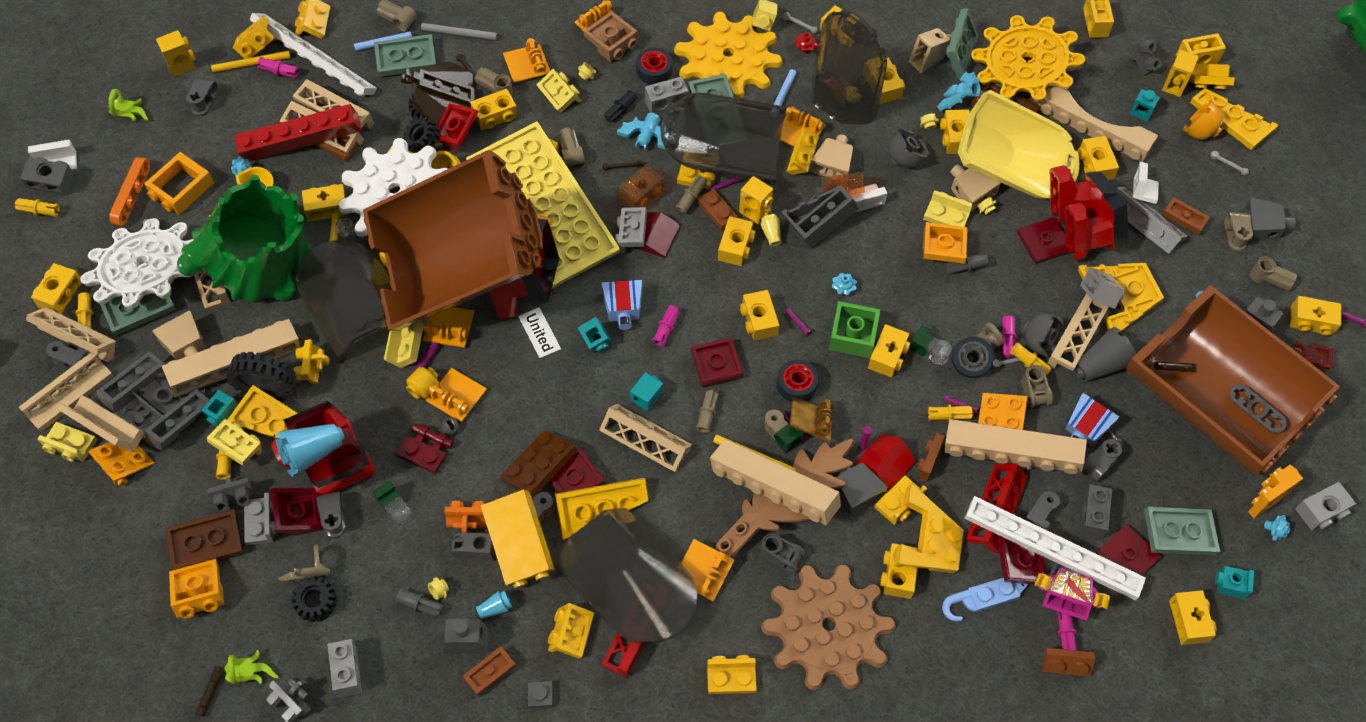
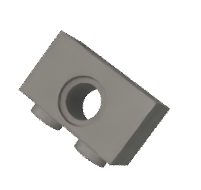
M1091 267L1080 284L1093 301L1114 309L1124 296V288L1112 275Z
M1337 482L1304 499L1295 509L1311 531L1319 527L1321 530L1329 527L1334 523L1332 520L1336 518L1343 520L1351 514L1350 509L1356 503L1341 483Z
M353 640L329 643L328 653L333 692L338 698L362 693L357 647Z

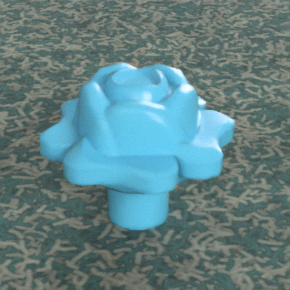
M240 156L232 160L233 166L231 170L235 177H237L238 173L252 168L247 158L244 159Z
M840 273L838 277L832 279V288L839 295L844 294L848 296L856 290L855 285L857 281L852 278L851 274Z
M1278 515L1273 522L1268 520L1265 522L1264 528L1271 530L1273 541H1280L1282 537L1286 538L1287 534L1290 533V523L1286 521L1285 515Z

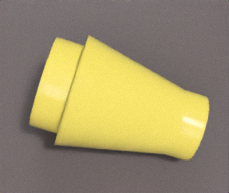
M775 214L762 217L760 226L769 241V245H780L782 243L780 219Z

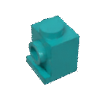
M1141 89L1130 114L1148 122L1160 97L1152 90L1145 91ZM1141 106L1149 111L1146 113L1137 109V107Z
M597 317L578 327L588 348L593 353L596 351L601 353L609 348L608 344L612 341L602 322ZM601 335V338L595 341V337Z
M218 390L201 411L208 417L206 421L212 426L217 427L224 419L227 420L238 406V403L232 397Z
M1224 566L1215 575L1214 583L1218 585L1217 593L1245 600L1253 592L1254 570L1245 571Z

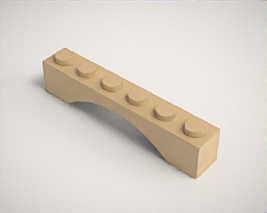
M1049 86L1046 89V97L1038 104L1041 106L1040 111L1043 114L1049 115L1059 120V122L1075 128L1078 132L1085 133L1093 138L1106 136L1110 147L1140 162L1144 161L1158 137L1157 134L1141 126H1117L1093 117L1077 104L1069 90H1064L1057 86Z

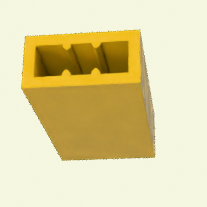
M521 490L481 505L505 584L508 586L514 585V588H519L527 585V580L532 578L541 580L549 577V572L554 571L555 568L530 492Z

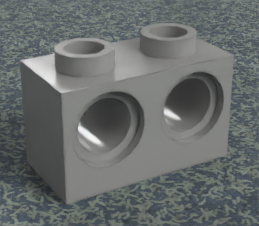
M682 76L645 87V102L650 113L660 114L688 106L689 91Z

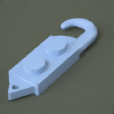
M1004 578L987 582L948 596L943 602L942 610L944 615L951 621H962L963 618L961 616H954L950 612L952 604L962 601L968 610L979 612L1019 599L1021 597L1020 594L1028 584H1023L1024 586H1022L1021 583L1005 582Z

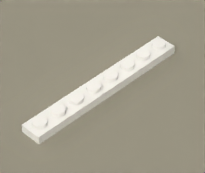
M251 14L250 21L253 23L264 15L269 20L267 29L274 36V39L284 42L283 45L285 47L294 49L298 52L299 56L311 60L312 65L326 70L325 73L327 75L338 78L342 85L353 88L354 92L360 96L375 94L377 89L375 86L266 14Z
M976 496L973 497L964 519L1077 573L1089 576L1094 581L1133 600L1139 598L1146 577Z

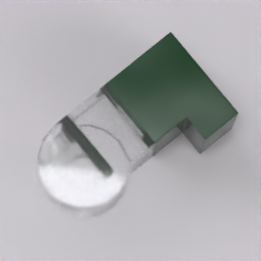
M921 325L911 340L909 349L936 364H945L952 351L950 343L929 335V328Z
M390 480L372 492L378 504L397 527L402 526L414 517L412 511Z

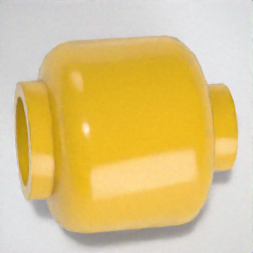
M424 367L417 368L406 380L408 385L406 387L407 391L416 399L428 398L431 394L430 388L433 385H439L437 380L438 374L430 367L428 369Z

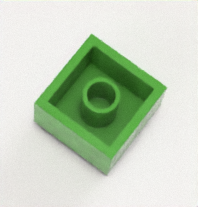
M838 301L828 350L871 358L880 309Z

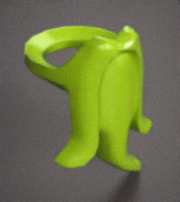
M118 89L111 90L109 95L110 110L108 111L110 114L117 117L131 118L133 122L136 121L134 115H141L144 120H149L144 110L139 107L142 103L141 98L137 101L123 100Z
M258 650L254 656L238 659L235 655H229L228 663L224 668L227 673L225 679L232 684L250 680H257L262 684V678L254 674L261 671L268 673L273 678H278L279 676L265 663H253L260 657Z

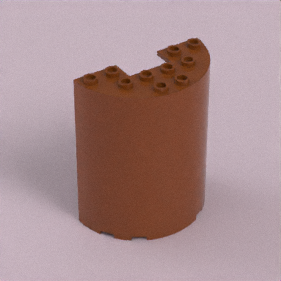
M487 150L363 209L369 245L372 250L385 253L386 267L391 280L390 286L392 290L380 289L381 303L384 307L385 322L388 330L399 331L528 276L533 273L534 269L539 267L541 262L539 251L543 249V242L535 208L531 199H527L521 190L523 184L516 173H510L505 167L506 162L493 151Z
M1211 285L1183 310L1178 320L1162 335L1157 334L1130 360L1126 368L1129 374L1254 477L1261 471L1265 473L1287 452L1303 434L1300 430L1302 428L1307 430L1315 419L1325 410L1322 406L1324 404L1329 406L1338 397L1334 393L1340 387ZM1156 361L1196 364V372L1155 370L1154 363ZM1238 384L1247 386L1281 413L1287 421L1284 431L1278 434L1269 432L1235 405L1229 396L1232 387ZM1243 389L1240 392L1234 391L1236 393L1235 399L1242 398L1246 401L1243 405L1246 408L1249 402L1255 399L1253 396L1247 399L1244 396L1245 391ZM1254 403L1251 406V411L1255 415H1261L1264 413L1265 408L1261 403ZM1268 410L1267 415L1261 420L1263 422L1266 419L1272 422L1271 428L1273 429L1275 427L1281 428V420L1279 418L1276 420L1272 419L1270 414L1273 412Z

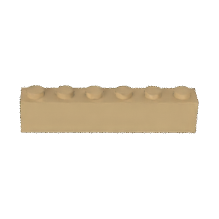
M287 319L278 321L263 329H256L244 336L235 337L225 343L213 345L209 349L194 352L182 359L170 361L168 364L163 365L162 369L175 398L226 379L230 363L236 354L253 352L256 355L258 352L262 353V356L270 355L272 359L275 357L281 358L296 352V349L300 348V343L290 320Z
M949 419L945 453L956 457L962 455L970 456L976 460L990 459L1002 464L1008 462L1016 463L1022 467H1041V469L1047 471L1055 469L1068 474H1082L1087 439Z
M726 439L710 457L712 470L716 475L724 476L732 480L736 485L745 486L755 494L766 496L776 504L780 503L787 506L795 513L808 516L814 522L827 525L841 506L839 491Z

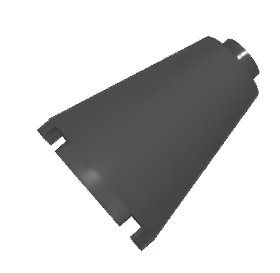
M1113 327L1109 329L1079 359L1074 372L1080 380L1089 381L1127 368L1130 360L1136 355V351L1125 335L1121 337L1117 333L1120 331L1118 328Z

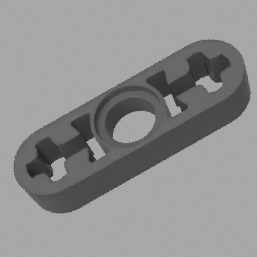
M1238 384L1232 387L1229 396L1235 405L1269 432L1278 434L1284 431L1287 421L1281 413L1247 386ZM1243 389L1245 391L1244 396L1247 399H1250V396H1253L1255 399L1250 401L1246 408L1243 406L1246 403L1244 399H1235V390L1240 392ZM1254 403H1261L1265 411L1261 415H1255L1251 411V406ZM1268 410L1273 412L1270 414L1272 419L1276 420L1279 418L1281 420V428L1275 427L1273 429L1271 428L1272 422L1266 419L1265 422L1261 420L1267 415Z

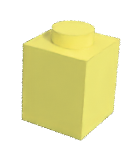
M759 0L753 13L752 25L770 31L777 16L778 4L767 0Z

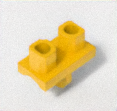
M311 339L305 340L304 347L296 349V358L302 362L301 366L294 368L297 379L308 380L311 384H317L319 371H322L323 366L329 365L330 358L324 355V350L315 346Z

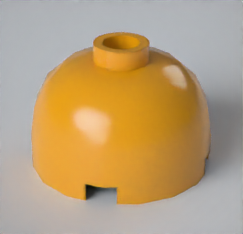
M1209 100L1208 104H1203L1190 118L1191 125L1189 127L1185 125L1183 131L1197 140H1205L1210 136L1216 137L1222 130L1220 127L1223 122L1221 109Z

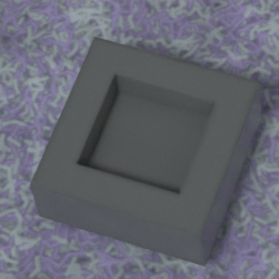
M552 681L529 682L528 708L553 707Z

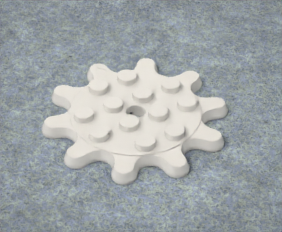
M397 138L393 142L392 149L386 154L381 155L373 148H365L362 153L363 160L366 163L365 167L360 171H345L342 174V182L352 187L353 193L339 202V210L343 214L355 212L360 215V219L355 225L357 236L364 237L368 235L364 223L363 209L394 195L390 193V189L399 186V192L448 169H433L431 167V163L437 155L433 147L425 146L418 153L412 154L408 152L407 142L402 138Z
M152 218L147 220L143 228L135 233H130L125 228L115 230L112 233L114 239L112 246L106 249L96 248L88 253V258L94 263H98V266L94 270L84 273L80 278L81 282L89 287L101 285L100 289L93 295V299L99 304H106L111 299L122 296V304L128 309H133L138 306L140 299L147 294L154 293L160 298H168L171 295L170 284L175 278L191 277L181 274L177 269V261L182 254V247L193 241V239L189 241L181 240L187 234V225L180 222L167 230H161L159 220Z

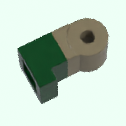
M775 409L766 413L764 428L785 453L803 441L804 432L793 429L784 420L782 412Z

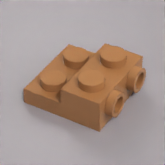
M613 11L583 31L584 37L597 46V52L610 62L614 59L619 60L626 50H633L638 44V31Z

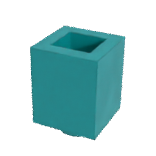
M645 372L631 389L630 401L648 412L663 394L662 381L657 376H651Z

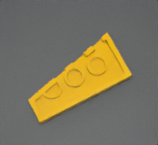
M1206 88L1195 95L1190 102L1197 109L1205 103L1208 104L1209 100L1214 102L1223 113V122L1220 127L1251 151L1279 126L1274 122L1270 124L1262 120L1263 117L1258 114L1252 115L1244 111L1245 108L1240 105L1228 103V99Z
M252 385L227 420L231 423H237L242 428L278 438L275 436L276 433L286 431L284 419L298 413Z
M639 478L555 494L561 537L563 540L569 538L579 531L582 532L590 528V526L601 521L604 522L614 515L647 502L648 495L645 479Z

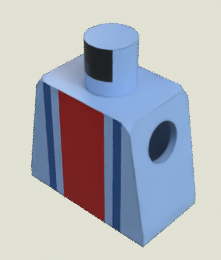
M642 280L603 282L602 296L609 321H618L619 329L621 330L630 329L632 327L631 320H638L640 317Z
M1083 393L1067 424L1066 430L1072 433L1070 437L1087 439V444L1093 446L1115 425L1119 416Z

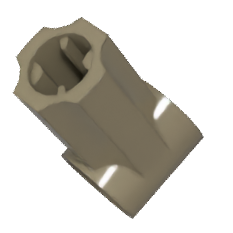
M382 0L376 10L377 15L393 22L395 27L403 32L417 19V13L411 7L404 6L402 8L387 0Z
M482 67L477 71L476 83L494 93L507 89L511 97L513 96L512 83L508 75H498Z
M570 128L562 129L558 133V139L562 149L563 162L567 167L585 164L583 150L578 144L575 131Z
M1267 256L1261 257L1249 272L1253 281L1258 283L1266 281L1287 291L1292 288L1297 278L1295 273L1276 266L1275 261Z

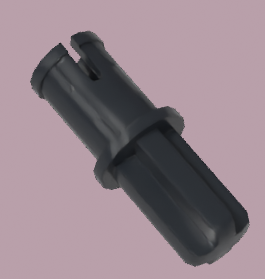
M628 90L619 100H615L614 105L604 113L606 120L613 122L622 112L625 113L627 108L637 100L636 94Z

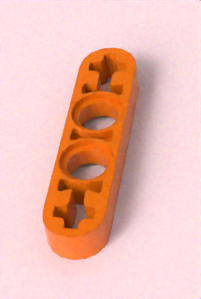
M141 157L134 159L111 209L109 219L112 225L124 226L149 173V159Z

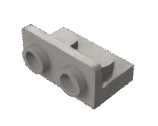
M646 207L621 208V216L617 218L619 233L616 234V243L620 247L621 253H626V247H644L647 218Z
M269 492L264 493V498L251 499V503L244 506V543L246 546L274 542V534H278V532H275L272 499Z

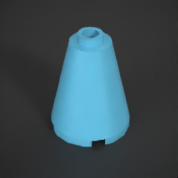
M334 424L280 431L275 434L276 437L280 438L275 440L279 455L284 465L289 464L291 469L287 470L291 477L299 475L342 446V440L345 439L342 429Z

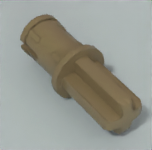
M697 175L689 188L684 190L683 197L675 206L677 210L686 214L692 203L698 200V195L707 182L704 177Z
M713 390L706 392L703 405L699 408L700 416L696 426L698 432H710L709 429L712 418L716 415L715 407L719 396Z

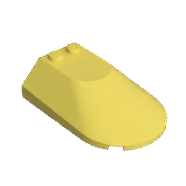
M989 90L982 94L967 116L957 152L963 166L1030 196L1046 200L1050 199L1049 170L1051 168L1065 165L1070 170L1074 182H1076L1079 173L1078 151L1074 150L1071 143L1072 138L1068 132L1057 123Z

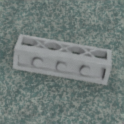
M1126 187L1116 188L1127 202L1128 222L1168 254L1172 253L1180 242L1186 240L1188 235L1143 200L1132 198L1133 193Z

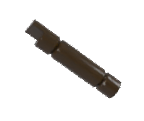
M1156 361L1154 369L1196 372V364Z
M214 667L210 681L195 714L197 716L205 717L224 668Z

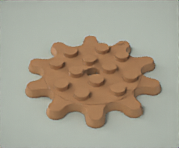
M808 565L803 566L798 573L801 580V585L798 589L789 590L783 586H776L771 591L772 599L781 606V614L777 618L764 620L761 629L765 635L777 636L783 641V649L775 656L774 663L777 668L782 670L794 664L802 665L806 670L805 684L810 690L821 688L824 678L831 674L838 676L846 689L853 690L858 687L860 682L857 674V668L860 664L868 663L876 668H882L886 665L887 656L877 647L876 639L882 634L894 632L896 627L895 621L890 617L878 616L873 611V604L880 599L882 594L880 587L870 584L864 589L854 588L850 583L851 570L846 565L837 566L830 579H821L816 575L814 568ZM826 619L831 620L835 623V629L828 631L823 628L822 623Z

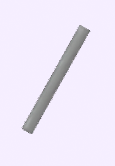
M422 23L421 25L422 31L497 40V33L427 23Z

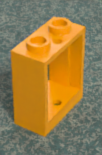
M179 152L144 184L148 190L147 195L154 202L160 201L168 212L173 211L180 215L214 182L206 169ZM183 170L193 177L194 180L177 196L172 198L162 191L161 188Z

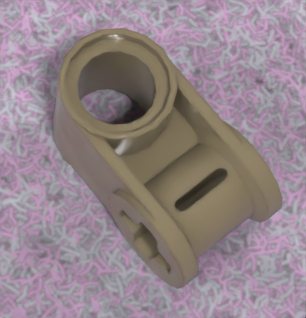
M1227 212L1224 224L1228 245L1232 250L1241 252L1245 250L1247 241L1253 236L1251 215L1249 213Z
M1036 364L1030 365L1021 379L1025 396H1027L1028 408H1034L1035 405L1042 404L1052 405V391L1048 385L1044 369ZM1030 376H1034L1037 380L1031 379Z

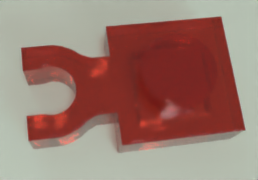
M1299 341L1294 344V349L1301 351L1296 352L1315 367L1326 370L1332 367L1334 348L1316 343L1307 346Z

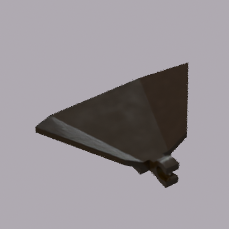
M452 62L416 67L415 71L406 68L405 74L401 75L402 83L417 84L413 102L425 117L437 125L449 103L471 108L470 102L474 101L473 74Z

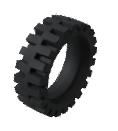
M241 352L233 357L226 377L229 384L234 386L235 390H241L240 393L244 395L254 385L274 399L285 401L292 394L297 375L291 366H287V363L284 361L279 362L280 359L276 357L272 359L267 354L262 356V353L258 352L256 355L253 352ZM252 374H257V375H260V376H264V377H267V378H269V379H271V380H265V379L256 377V376H254V375H252Z

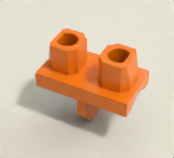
M452 501L450 507H445L444 511L446 527L461 528L462 533L465 534L468 533L469 529L488 528L481 508L484 502L475 501L472 503V507H464L463 502Z

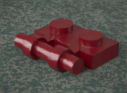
M414 423L411 431L417 433V437L413 438L407 435L396 455L436 475L447 457L446 453L442 452L441 449L443 446L451 449L454 441L448 439V436L443 433L438 434L431 431L430 427L426 425L421 426ZM426 438L435 442L433 447L423 443Z

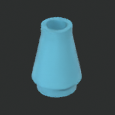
M504 590L502 592L497 591L485 602L477 606L476 609L480 618L485 619L509 612L508 609L512 608L513 604L508 593Z

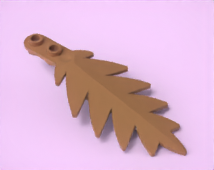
M846 440L833 448H830L826 442L822 443L815 453L812 462L805 451L800 449L793 464V467L796 468L795 472L832 489L846 486L845 481L827 473L841 471L853 466L851 461L843 457L851 449L854 440ZM754 493L752 506L748 500L743 501V516L718 541L716 550L728 555L730 558H734L746 542L752 539L759 529L777 531L780 527L773 522H799L811 519L801 513L793 512L787 506L774 503L766 496Z

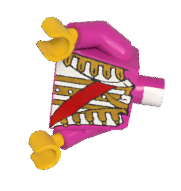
M1060 568L1057 574L1049 576L1042 573L1038 574L1034 585L1038 586L1042 591H1047L1043 602L1044 607L1086 621L1091 607L1108 609L1110 596L1098 593L1096 588L1093 587V579L1091 577L1064 568Z

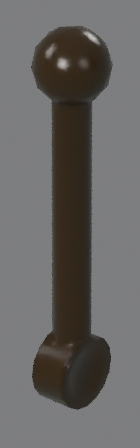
M458 54L456 60L461 62L466 70L473 74V82H475L476 75L464 61V56Z
M638 160L633 163L610 165L604 163L602 168L605 171H608L610 168L636 166L639 168L644 166V161Z

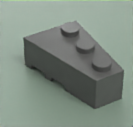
M841 185L817 195L818 198L809 202H801L799 206L793 209L781 211L789 224L810 248H813L859 210L854 199Z

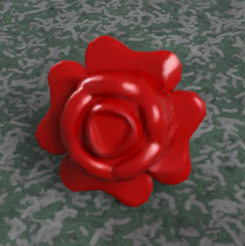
M808 32L799 34L798 38L794 40L796 48L802 52L813 51L817 47L816 37H811V34Z

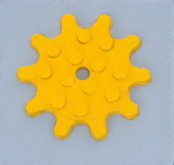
M717 12L713 17V25L702 26L697 22H691L687 27V32L693 37V40L686 43L679 42L674 48L676 55L686 57L689 60V63L682 66L679 70V76H682L683 79H690L692 77L703 79L726 74L734 99L740 100L744 97V87L748 84H754L761 89H766L770 86L771 82L764 74L765 69L782 66L783 60L781 56L770 53L767 50L769 46L777 42V37L774 32H755L753 30L755 26L752 25L753 17L750 15L745 16L741 22L732 23L727 20L723 12ZM730 51L733 55L728 57L724 53Z
M1015 15L1011 17V27L1006 31H999L996 28L989 27L984 30V37L990 42L989 47L974 49L971 53V57L975 62L987 65V68L977 75L979 83L982 85L993 82L1000 83L1002 85L1000 95L1010 100L1020 91L1028 92L1035 102L1044 100L1046 97L1045 88L1049 86H1057L1064 90L1069 89L1073 84V78L1066 73V70L1069 68H1079L1085 62L1084 55L1072 53L1068 49L1069 46L1075 44L1078 35L1074 31H1068L1063 34L1055 33L1052 29L1055 21L1051 17H1043L1037 25L1032 26L1026 24L1022 16ZM1031 57L1032 59L1026 62L1023 58Z

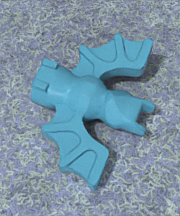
M965 72L960 78L961 83L948 88L943 94L947 98L943 99L937 106L940 111L946 108L951 109L956 103H962L965 97H976L980 94L979 80L974 72L970 74Z
M648 113L645 121H640L635 117L632 122H623V126L617 130V135L626 138L640 131L641 133L638 135L635 147L640 145L644 147V150L653 136H656L658 139V148L670 151L669 144L672 142V137L667 134V127L658 126L661 118L655 113Z

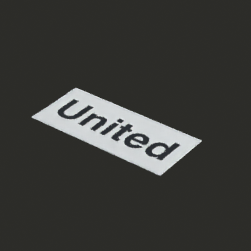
M540 308L518 316L539 358L561 349Z

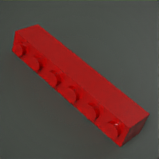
M351 104L234 136L237 153L244 159L247 158L249 161H254L361 132L362 130L358 112Z

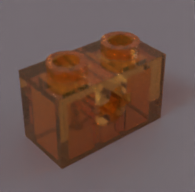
M646 164L618 188V199L628 208L647 207L654 197H659L664 191V178Z
M863 172L821 177L823 193L840 185L849 194L865 192Z

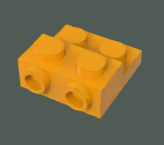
M926 222L923 232V259L965 264L967 227Z
M1291 465L1284 469L1279 467L1261 484L1263 488L1258 493L1259 496L1251 502L1253 507L1248 511L1253 518H1256L1282 500L1299 484L1303 478L1295 467Z
M216 559L169 571L171 607L177 618L188 619L194 613L204 610L213 612L217 610L218 606L224 605L223 587L220 582L219 564Z

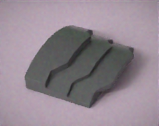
M148 351L98 389L97 395L108 410L143 430L145 433L141 438L142 440L157 449L163 450L179 437V433L196 420V417L202 413L201 410L210 400L205 397V387L174 398L162 366L169 362H162Z

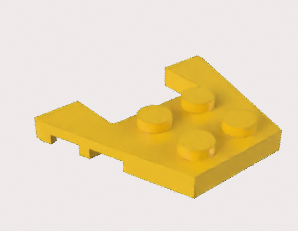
M1146 263L1118 264V266H1105L1102 264L1099 267H1091L1112 275L1125 290L1123 299L1119 303L1123 312L1106 317L1104 320L1108 330L1116 327L1120 330L1117 332L1119 334L1164 299ZM1087 265L1078 267L1082 280L1090 268Z
M915 485L907 486L903 505L922 514L917 551L903 544L897 546L894 566L913 567V569L927 568L929 571L947 573L958 571L964 530Z

